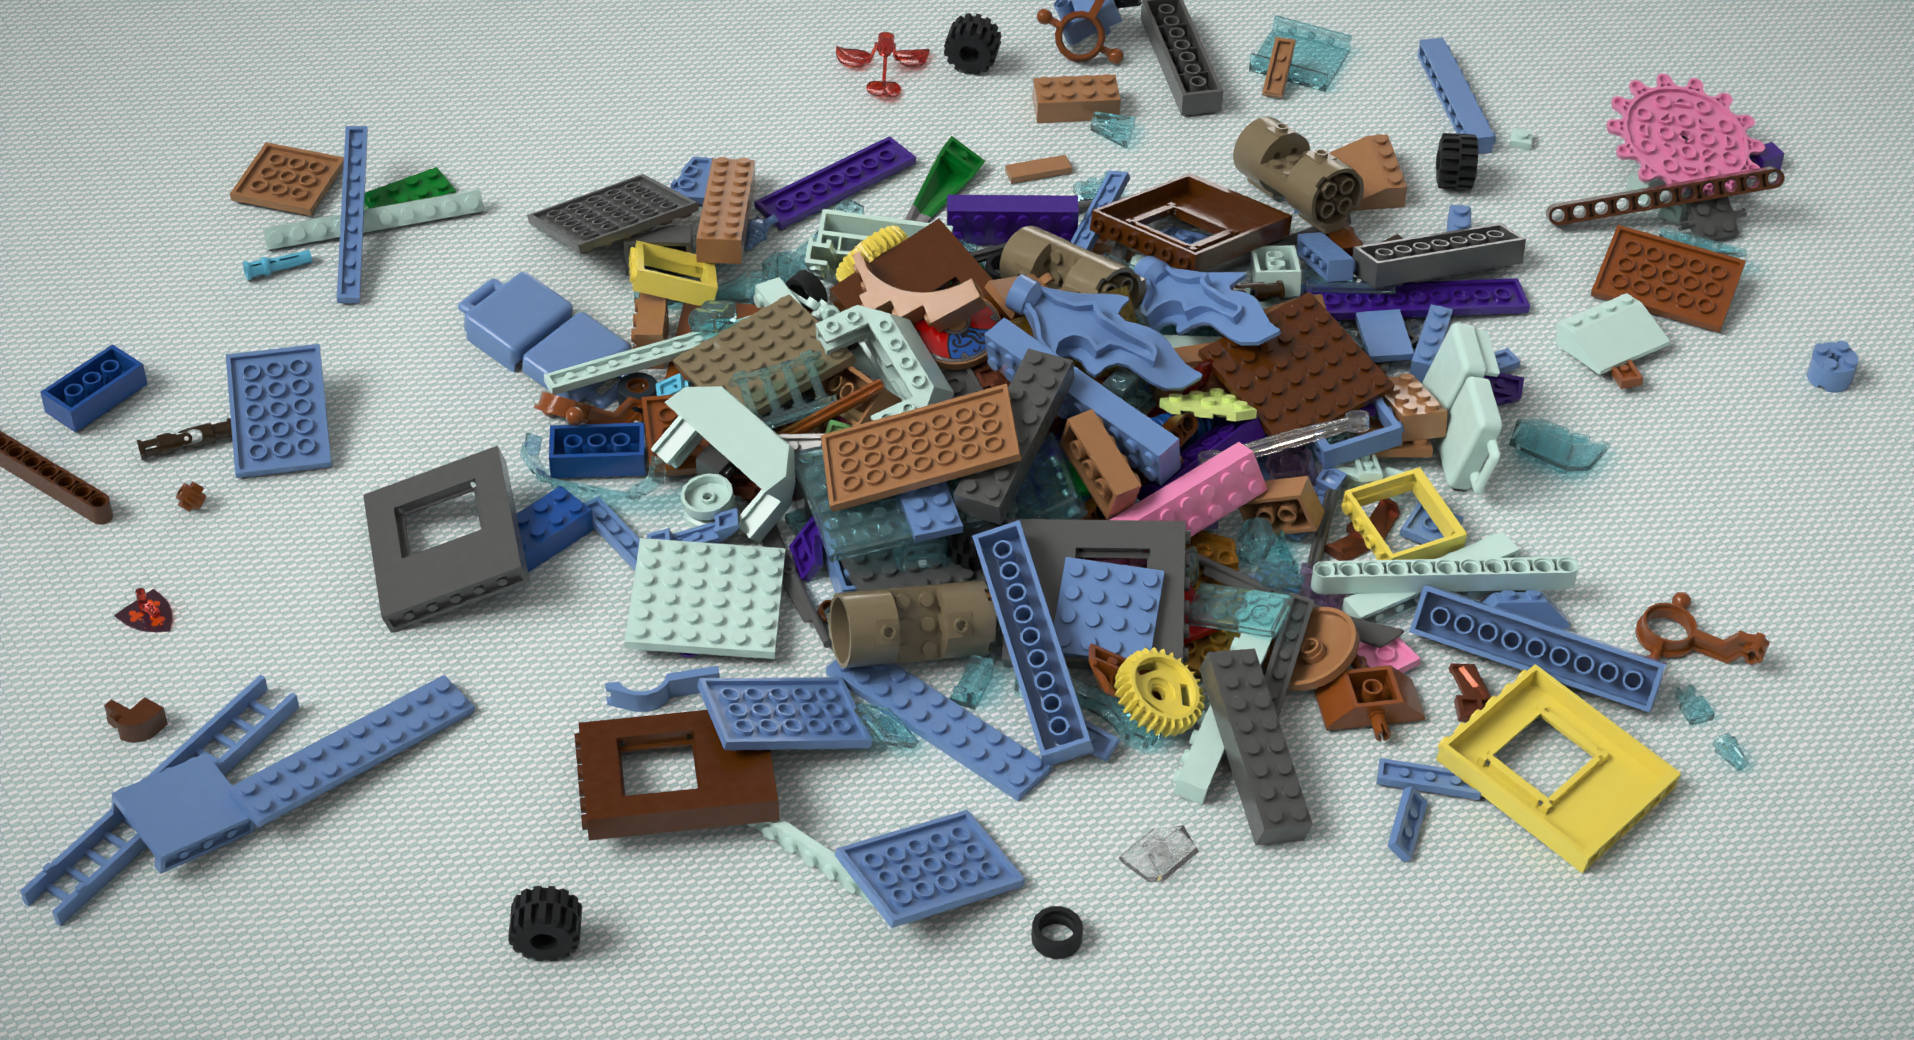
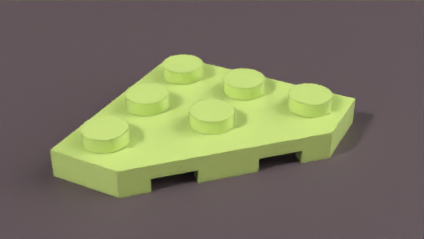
M1212 388L1209 392L1191 391L1187 395L1170 394L1169 397L1160 398L1159 405L1160 408L1170 414L1180 415L1183 411L1184 413L1194 414L1195 417L1212 419L1214 415L1223 418L1227 417L1226 420L1229 421L1256 419L1257 409L1251 407L1245 401L1238 400L1236 396L1227 394L1221 388Z

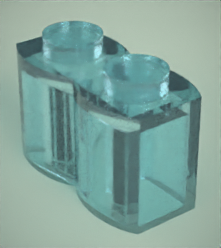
M707 300L700 308L692 310L688 316L691 332H721L726 325L732 324L737 318L735 301Z

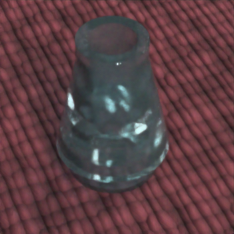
M1724 733L1713 742L1714 752L1733 766L1736 771L1744 769L1749 764L1735 736H1731L1730 733Z

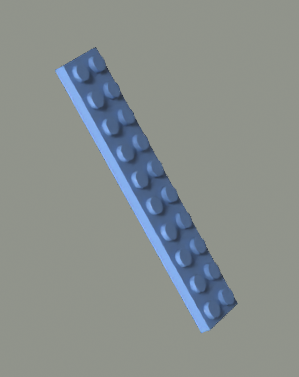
M835 660L826 667L827 676L843 677L850 691L1016 801H1020L1051 773V765L1049 763L1044 764L1043 759L897 664L841 668L837 660Z
M443 675L228 788V795L252 822L260 828L473 714L475 706Z

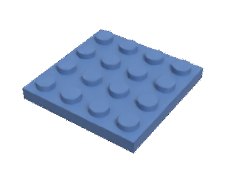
M1066 557L1054 621L1064 656L1089 659V646L1091 643L1125 658H1128L1131 654L1133 655L1137 650L1142 651L1144 648L1150 651L1153 648L1165 571Z

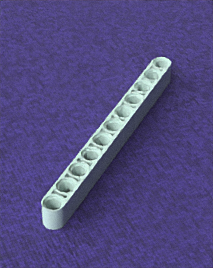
M1571 557L1321 561L1313 566L1311 588L1318 594L1422 592L1424 585H1432L1450 592L1565 590L1574 587L1579 564Z

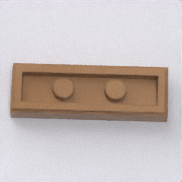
M1275 37L1262 91L1263 96L1283 99L1296 46L1295 39Z
M1061 155L1005 165V172L1011 184L1070 174L1072 173V166L1067 156Z

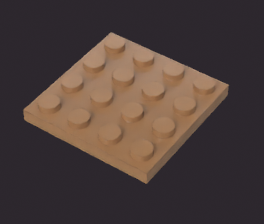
M266 142L231 191V200L312 216L343 169L344 157Z

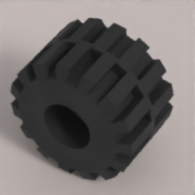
M968 13L965 14V17L959 16L956 22L953 21L944 44V56L948 57L947 62L950 65L954 64V69L957 71L960 69L964 70V74L973 72L974 75H978L981 70L984 73L987 72L989 67L993 66L1001 45V32H997L999 27L996 23L991 24L990 18H981L982 15L977 13L976 16Z
M1443 133L1436 155V181L1438 187L1472 190L1478 166V140L1476 135Z
M958 513L963 525V532L944 536L943 548H945V554L947 557H952L951 561L953 563H962L964 568L969 569V566H974L975 569H982L972 536L1006 525L1007 519L1005 517L1002 525Z
M549 885L548 888L533 886L532 890L525 889L521 891V895H516L511 905L508 941L510 945H513V950L516 953H522V957L527 959L535 958L536 961H558V958L565 959L570 956V953H575L580 944L582 904L578 902V897L574 894L569 895V891L562 888L559 890L555 889L556 886Z

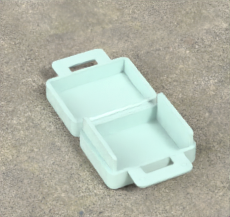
M1460 321L1450 326L1422 385L1448 411L1446 437L1436 438L1448 486L1462 490H1469L1472 486L1473 492L1476 495H1480L1500 458L1496 439L1502 428V421L1490 381L1483 377L1484 375L1498 377L1500 371L1488 332L1486 330L1474 329L1472 325L1462 324ZM1488 454H1489V458L1487 459V461H1486V463H1485V465H1484L1482 471H1481L1480 474H1479V471H1480V469H1481V467H1482V465H1483L1485 459L1487 458V456H1488Z

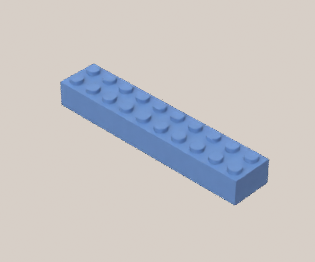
M1003 318L984 334L988 365L994 371L998 370L1005 375L1010 382L1028 348L1059 356L1006 318ZM1074 366L1075 379L1057 414L1062 419H1068L1093 409L1095 414L1102 419L1108 434L1115 439L1120 453L1126 456L1129 466L1137 468L1144 473L1147 479L1150 481L1154 480L1162 486L1181 468L1179 438Z
M1020 520L973 535L976 550L1044 764L1049 763L1052 766L1095 752Z
M1424 585L1409 630L1410 633L1521 670L1526 669L1528 671L1536 664L1560 683L1646 712L1653 710L1668 664L1432 585Z

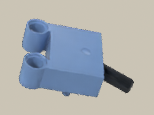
M1056 0L1054 8L1060 20H1062L1064 16L1075 11L1089 12L1095 0ZM1105 0L1096 16L1105 29V35L1110 34L1109 27L1123 21L1119 8L1140 6L1142 1ZM1076 18L1068 22L1064 27L1063 35L1068 44L1074 45L1098 31L1091 21L1084 18Z

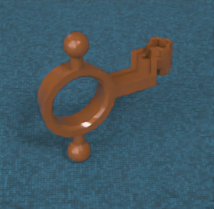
M1095 0L1089 12L1075 11L1064 16L1061 21L1053 17L1049 9L1044 8L1038 11L1036 17L1040 24H1050L1056 27V45L1060 53L1067 59L1076 62L1088 61L1101 52L1108 56V60L1112 64H1119L1123 61L1124 54L1122 50L1118 48L1110 49L1104 45L1105 29L1096 16L1105 0ZM1076 18H1084L1091 21L1098 31L1096 46L1086 54L1077 55L1071 53L1063 43L1062 33L1064 27L1068 22Z
M542 391L539 403L534 404L533 407L541 410L548 417L555 415L564 417L571 425H579L581 423H633L635 420L644 423L643 414L632 410V407L642 409V400L628 397L614 412Z
M1677 592L1672 597V603H1656L1649 606L1636 624L1635 634L1638 642L1647 651L1651 652L1650 655L1646 656L1660 660V657L1680 658L1694 650L1726 664L1742 656L1746 663L1754 665L1763 661L1770 645L1766 635L1759 632L1749 634L1740 630L1723 640L1698 630L1695 618L1687 610L1691 605V597L1686 592ZM1655 618L1674 620L1684 627L1688 637L1683 640L1673 641L1661 638L1650 630L1647 623Z

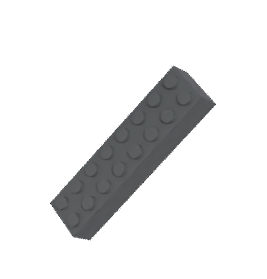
M1142 0L1141 22L1181 116L1222 111L1223 89L1184 1Z
M1502 223L1355 246L1353 247L1352 256L1356 263L1354 274L1370 284L1372 288L1383 289L1384 286H1401L1403 283L1408 282L1419 283L1426 279L1437 280L1444 276L1454 277L1462 273H1476L1479 270L1513 267L1515 264L1523 263L1526 239Z
M1028 348L1008 387L1022 460L963 476L953 494L958 513L1002 525L1075 379L1073 360Z
M1255 648L1208 652L1199 670L1255 846L1304 841L1313 823Z

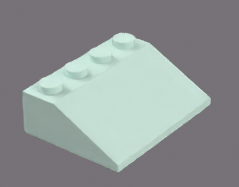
M1628 293L1557 322L1556 345L1600 375L1612 370L1615 366L1620 367L1627 364L1629 360L1634 361L1670 345L1669 338L1642 302Z

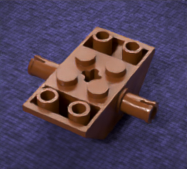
M1356 656L1351 663L1353 669L1345 670L1336 679L1318 687L1314 692L1326 731L1372 726L1375 739L1381 741L1380 734H1382L1383 741H1386L1391 737L1388 724L1425 720V714L1413 680L1391 665L1368 668L1367 660L1364 656H1360L1361 664L1358 656Z

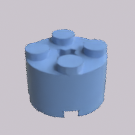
M1845 341L1818 343L1815 345L1811 356L1807 378L1813 386L1817 388L1822 386L1826 388L1825 391L1843 392L1853 382L1859 361L1858 356L1849 348V344Z

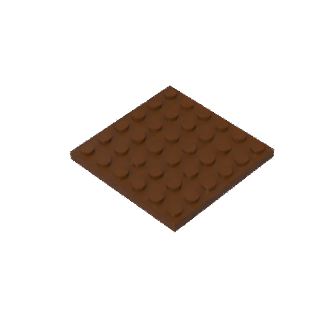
M1310 291L1266 314L1270 323L1281 330L1279 336L1260 345L1241 346L1224 336L1199 349L1198 356L1232 395L1257 409L1256 416L1262 429L1281 451L1392 392L1395 386Z

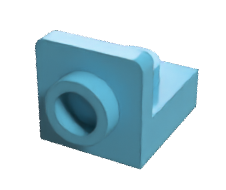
M678 373L656 383L657 396L674 395L684 387L693 386L689 380L684 379L681 373Z

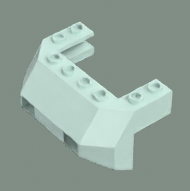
M823 209L817 242H815L814 237H809L805 265L808 271L817 276L819 280L836 285L839 283L836 277L839 263L843 262V258L848 255L847 251H852L854 246L865 240L867 236H871L874 231L878 232L881 228L885 229L887 226H899L908 237H911L931 223ZM946 225V227L953 233V226Z
M856 305L816 323V339L820 341L827 356L841 348L858 342L886 388L902 399L900 403L872 415V421L954 398V391L909 319Z
M684 387L664 402L679 416L651 450L662 458L665 463L678 469L703 438L711 443L762 489L739 516V529L750 539L760 543L791 506L795 487L794 448L724 387Z

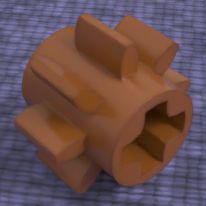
M193 481L190 485L184 483L176 494V499L180 500L178 506L189 512L192 508L198 510L206 499V494L202 493L204 487Z

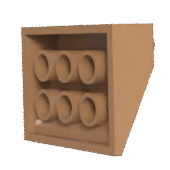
M1388 134L1365 136L1330 152L1331 155L1354 169L1363 179L1364 192L1358 209L1354 207L1352 211L1400 208L1405 206L1407 185Z

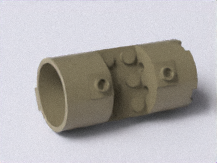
M1261 117L1246 126L1236 141L1233 152L1234 164L1237 170L1247 177V181L1271 198L1285 196L1288 204L1299 212V217L1324 234L1342 230L1343 223L1349 220L1347 216L1354 207L1358 209L1364 192L1362 177L1354 169L1328 153L1327 150L1317 149L1315 152L1310 151L1306 138L1288 127L1287 124L1273 117Z
M1026 226L1015 232L1006 243L1001 255L1000 275L1002 279L1020 276L1021 274H1034L1037 278H1040L1045 273H1050L1055 278V281L1047 285L1052 289L1058 290L1062 288V291L1081 294H1115L1128 297L1129 303L1119 313L1128 322H1130L1128 318L1134 308L1138 309L1140 301H1143L1145 296L1146 279L1136 274L1132 268L1086 250L1036 226Z
M982 580L835 593L831 601L830 613H828V629L837 663L841 668H853L990 654L992 651L991 647H989L990 642H995L996 616L993 601H989L986 592L989 590L987 584Z

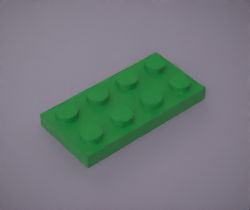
M435 167L366 192L365 209L454 194L456 189L441 171Z

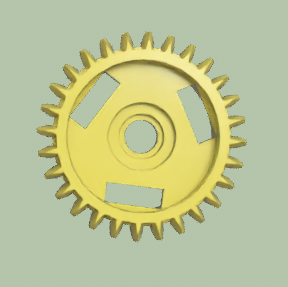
M887 226L885 229L881 228L878 232L874 231L871 236H867L865 240L854 246V249L843 258V262L839 263L836 272L837 280L841 282L855 273L853 268L855 261L852 255L858 251H861L870 263L909 237L899 226Z
M1155 647L1150 651L1147 648H1144L1142 651L1137 650L1123 662L1115 676L1114 688L1117 689L1115 696L1121 698L1118 705H1124L1123 713H1129L1131 715L1130 721L1135 719L1138 722V727L1145 726L1146 733L1154 730L1155 736H1158L1161 732L1165 738L1170 734L1175 737L1178 734L1185 733L1201 717L1202 710L1205 707L1203 702L1206 698L1201 695L1204 692V688L1198 687L1201 680L1194 678L1196 672H1190L1188 669L1189 664H1182L1181 658H1173V652L1166 655L1164 649L1160 650L1159 653ZM1138 670H1152L1143 675H1140ZM1152 691L1158 692L1162 700L1156 699L1152 695Z

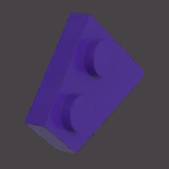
M1502 372L1499 373L1498 377L1484 375L1483 378L1490 381L1497 406L1519 402L1522 398L1524 377Z

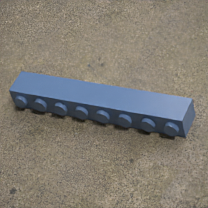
M1443 37L1420 40L1418 58L1457 134L1476 135L1478 154L1492 153L1493 144L1496 142L1495 132L1491 130L1488 119H1485L1482 107L1478 105L1475 94H1472L1469 82L1465 80L1462 69H1459L1457 60L1451 53L1450 46L1446 44Z

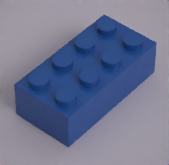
M112 344L40 391L45 413L76 433L148 385L143 363Z
M644 423L550 425L549 466L551 478L646 475Z
M559 486L517 513L528 573L594 530L592 509L562 486Z

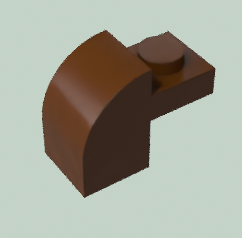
M146 697L140 700L132 709H128L112 699L104 705L107 722L113 728H118L120 740L125 742L137 743L149 740L168 725L164 707Z

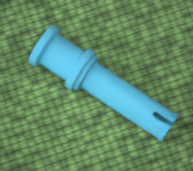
M308 249L270 259L268 257H261V260L243 261L242 264L245 277L249 281L252 277L261 275L267 277L274 271L311 264L312 256Z

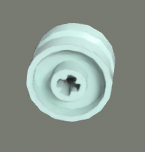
M718 474L698 475L690 479L681 491L685 519L690 529L715 522L714 514L736 508L732 484L727 478Z

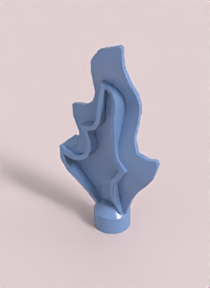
M1154 256L1142 258L1134 267L1133 271L1146 279L1145 296L1140 306L1146 327L1159 332L1164 326L1172 324L1177 326L1176 332L1181 336L1190 330L1192 332L1204 326H1212L1229 340L1241 346L1260 345L1281 334V330L1270 323L1260 302L1254 296L1245 292L1231 290L1235 285L1247 278L1246 273L1198 272L1170 268L1166 262Z
M1024 274L1018 276L1008 292L1005 306L1022 316H1026L1033 331L1034 339L1060 357L1072 358L1081 362L1086 372L1094 378L1105 369L1118 365L1130 369L1148 383L1164 391L1184 390L1201 380L1202 374L1185 364L1163 335L1149 327L1125 321L1119 315L1121 309L1129 303V298L1126 296L1115 294H1081L1047 288Z

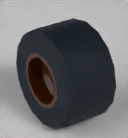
M640 372L624 376L618 382L617 387L619 406L628 397L642 400L641 397L657 396V380L649 374ZM632 407L633 411L643 414L641 408Z

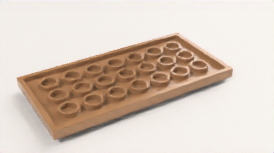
M1007 384L821 435L828 499L832 512L1022 460L1010 391Z

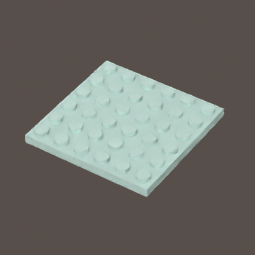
M640 538L625 636V649L775 659L786 548Z

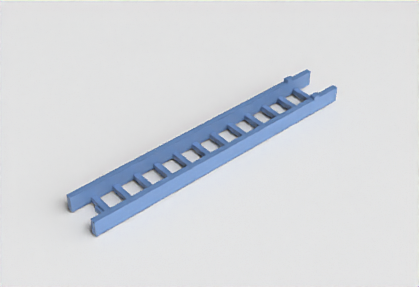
M260 674L147 777H151L169 767H174L194 756H200L204 753H207L225 776L299 708L297 695L290 693L273 710L257 703L256 700L268 690L266 678ZM247 708H250L263 715L264 718L258 724L252 726L238 718V716ZM230 724L247 732L237 743L221 734ZM212 740L229 748L219 759L203 750ZM110 809L54 861L44 865L43 870L20 890L23 902L30 906L45 891L62 901L52 910L56 924L62 926L148 846L138 833L128 842L110 833L121 822L133 828L120 810L113 813ZM103 839L119 848L108 860L91 850ZM84 856L101 866L90 877L73 868ZM64 874L80 882L75 886V890L70 895L53 885Z

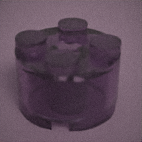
M1295 444L1284 451L1280 450L1275 455L1271 453L1266 460V468L1270 480L1308 476L1313 487L1316 485L1315 479L1319 475L1311 451L1307 450L1304 445Z

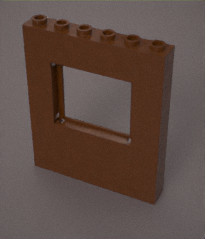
M1188 173L1092 210L1090 231L1147 256H1154L1177 269L1203 272L1289 236L1292 215L1197 175ZM1173 216L1215 235L1190 245L1146 225L1165 217Z
M940 219L935 220L870 262L872 270L878 279L892 287L910 292L941 291L957 286L958 283L962 284L972 278L980 288L984 298L996 308L1001 320L1006 318L1034 338L1027 318L1011 320L984 288L987 282L993 279ZM856 272L829 289L830 301L840 312L863 304L859 296L864 293L860 284L863 280ZM978 366L971 367L972 371L979 368Z
M708 710L579 722V733H574L579 796L583 797L580 798L582 830H588L589 841L780 821L779 800L770 750H724ZM687 735H691L692 739L687 740ZM619 742H625V746L620 747ZM692 745L698 788L625 796L622 752Z

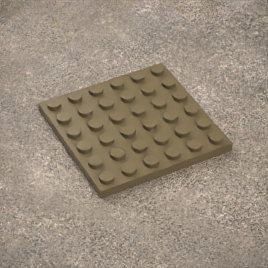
M790 294L781 297L771 305L760 309L753 315L740 320L737 324L722 330L719 334L702 341L699 345L672 359L674 366L694 387L722 386L757 417H761L856 363L854 354L846 347L828 356L825 354L823 346L816 339V323L819 321Z

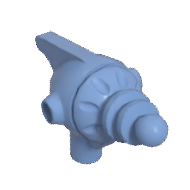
M774 214L766 219L759 218L758 216L754 220L749 219L746 234L747 250H751L758 243L767 240L769 227L778 222Z

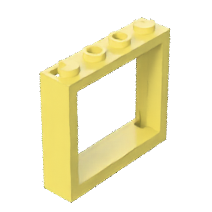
M636 240L635 247L630 248L628 267H630L629 282H632L633 291L713 308L718 289L715 263L697 262V254ZM644 265L701 278V282L647 270L644 268Z
M1420 467L1345 490L1343 502L1341 503L1342 511L1345 515H1348L1354 529L1361 534L1366 547L1372 550L1376 560L1436 559L1465 546L1466 531ZM1412 491L1444 538L1393 554L1361 506Z

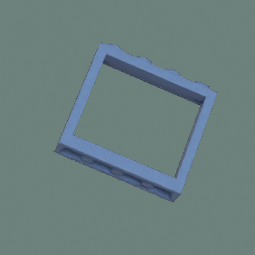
M1383 397L1372 403L1376 407V416L1384 428L1331 445L1321 431L1304 439L1324 469L1402 445L1404 427L1401 421H1397L1394 417L1391 407H1387L1384 403Z

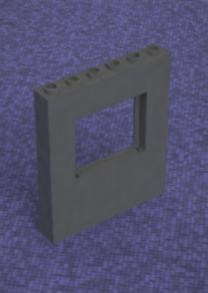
M498 446L363 495L381 618L391 633L530 582L507 463ZM471 482H474L476 486L472 487ZM474 491L481 530L411 555L405 516ZM399 509H403L404 513L401 514Z
M1007 519V524L1018 520L1021 522L1053 623L1055 621L1066 557L1078 559H1147L1148 569L1165 571L1153 648L1155 647L1158 653L1164 649L1166 655L1173 652V658H1181L1182 664L1183 662H1188V647H1184V639H1189V624H1184V615H1189V600H1185V591H1190V576H1185V568H1190V553H1185L1186 545H1190L1191 530H1186V521ZM1003 636V667L1013 668V664ZM1064 656L1068 669H1091L1088 662L1089 659Z

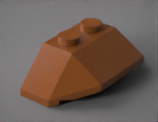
M1091 643L1089 646L1088 662L1098 687L1106 694L1116 697L1117 689L1114 688L1115 676L1118 673L1119 667L1127 658ZM1138 670V672H1139L1140 675H1143V674H1146V673L1152 671V670ZM1152 691V695L1156 699L1162 700L1158 692Z

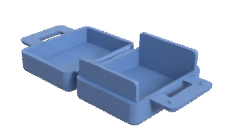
M527 272L518 273L505 284L498 279H490L458 304V309L465 314L464 329L467 332L466 338L470 343L511 372L516 370L517 363L522 360L523 372L547 390L549 389L544 382V374L632 349L627 341L588 314L579 312L572 317L573 305ZM626 375L618 376L617 378L621 380ZM607 380L556 395L578 402L585 398L596 407L605 409L618 399V382L603 395L595 390Z

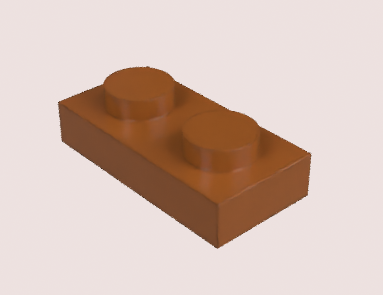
M1632 360L1627 361V364L1620 367L1615 366L1609 371L1620 389H1630L1643 385V377Z

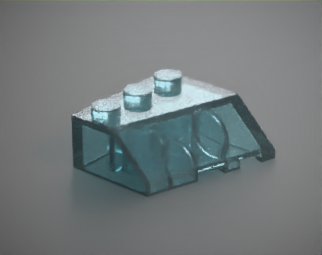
M1543 418L1517 419L1509 442L1510 446L1517 449V453L1524 456L1531 455L1535 457L1537 463L1543 465L1550 464L1554 466L1556 472L1562 474L1572 471H1590L1607 452L1611 444L1604 441L1602 443H1593L1590 441V436L1574 432L1570 434L1569 428Z

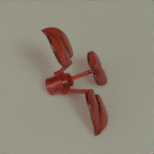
M881 32L878 34V42L874 43L871 54L864 50L846 49L836 46V56L841 64L847 67L859 68L863 67L865 63H870L877 50L879 55L883 56L882 81L869 82L866 90L874 96L895 98L899 96L901 87L896 82H886L887 57L893 52L895 61H900L902 65L920 67L926 63L930 49L896 51L894 34Z

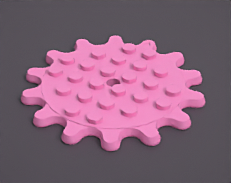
M1661 73L1656 78L1657 87L1650 88L1639 80H1632L1629 84V91L1634 96L1633 99H1625L1620 96L1612 98V108L1620 113L1623 118L1609 120L1607 122V131L1624 139L1625 143L1617 147L1616 155L1621 160L1630 159L1637 161L1641 165L1638 171V178L1641 182L1647 183L1652 179H1660L1666 182V184L1760 168L1750 160L1749 155H1759L1765 150V145L1760 140L1752 139L1746 134V130L1754 126V118L1750 115H1736L1732 113L1729 108L1733 102L1732 96L1727 93H1720L1715 97L1707 95L1703 90L1702 81L1697 78L1689 79L1686 86L1680 87L1674 84L1669 75ZM1733 179L1725 183L1726 190H1730L1734 186ZM1711 183L1703 187L1704 194L1712 191ZM1685 187L1682 190L1681 195L1684 193L1685 189H1690V187Z

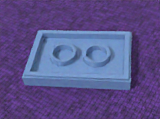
M1400 309L1356 313L1355 320L1366 354L1373 362L1413 359L1414 351Z

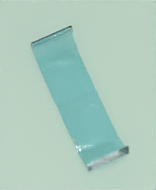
M526 433L525 441L522 443L520 456L529 470L536 474L535 478L539 479V482L585 492L590 491L632 501L640 500L642 495L646 496L664 484L666 463L663 459L651 456L648 476L626 492L551 478L539 459L543 437Z

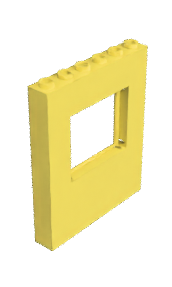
M1536 664L1528 671L1524 669L1514 683L1511 684L1509 682L1506 684L1501 694L1497 697L1492 696L1482 710L1477 709L1467 723H1460L1450 737L1445 736L1437 747L1439 752L1436 760L1461 778L1470 787L1481 792L1484 798L1582 874L1675 789L1681 775L1678 770ZM1538 717H1541L1593 757L1550 797H1546L1494 757L1498 751Z

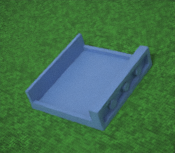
M207 753L192 757L186 762L169 767L151 777H145L137 783L122 787L112 793V812L114 813L119 810L122 812L154 854L155 868L160 874L255 831V824L228 795V788L232 785Z

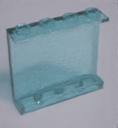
M1276 15L1273 19L1272 30L1257 54L1251 53L1249 71L1263 75L1267 74L1275 37L1295 39L1296 46L1287 81L1326 92L1350 53L1352 36Z

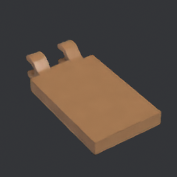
M1045 273L1040 278H1037L1034 274L1026 275L1047 288H1050L1047 285L1048 283L1055 281V278L1050 273ZM1018 276L988 281L984 288L1011 320L1026 317L1005 306L1008 292Z

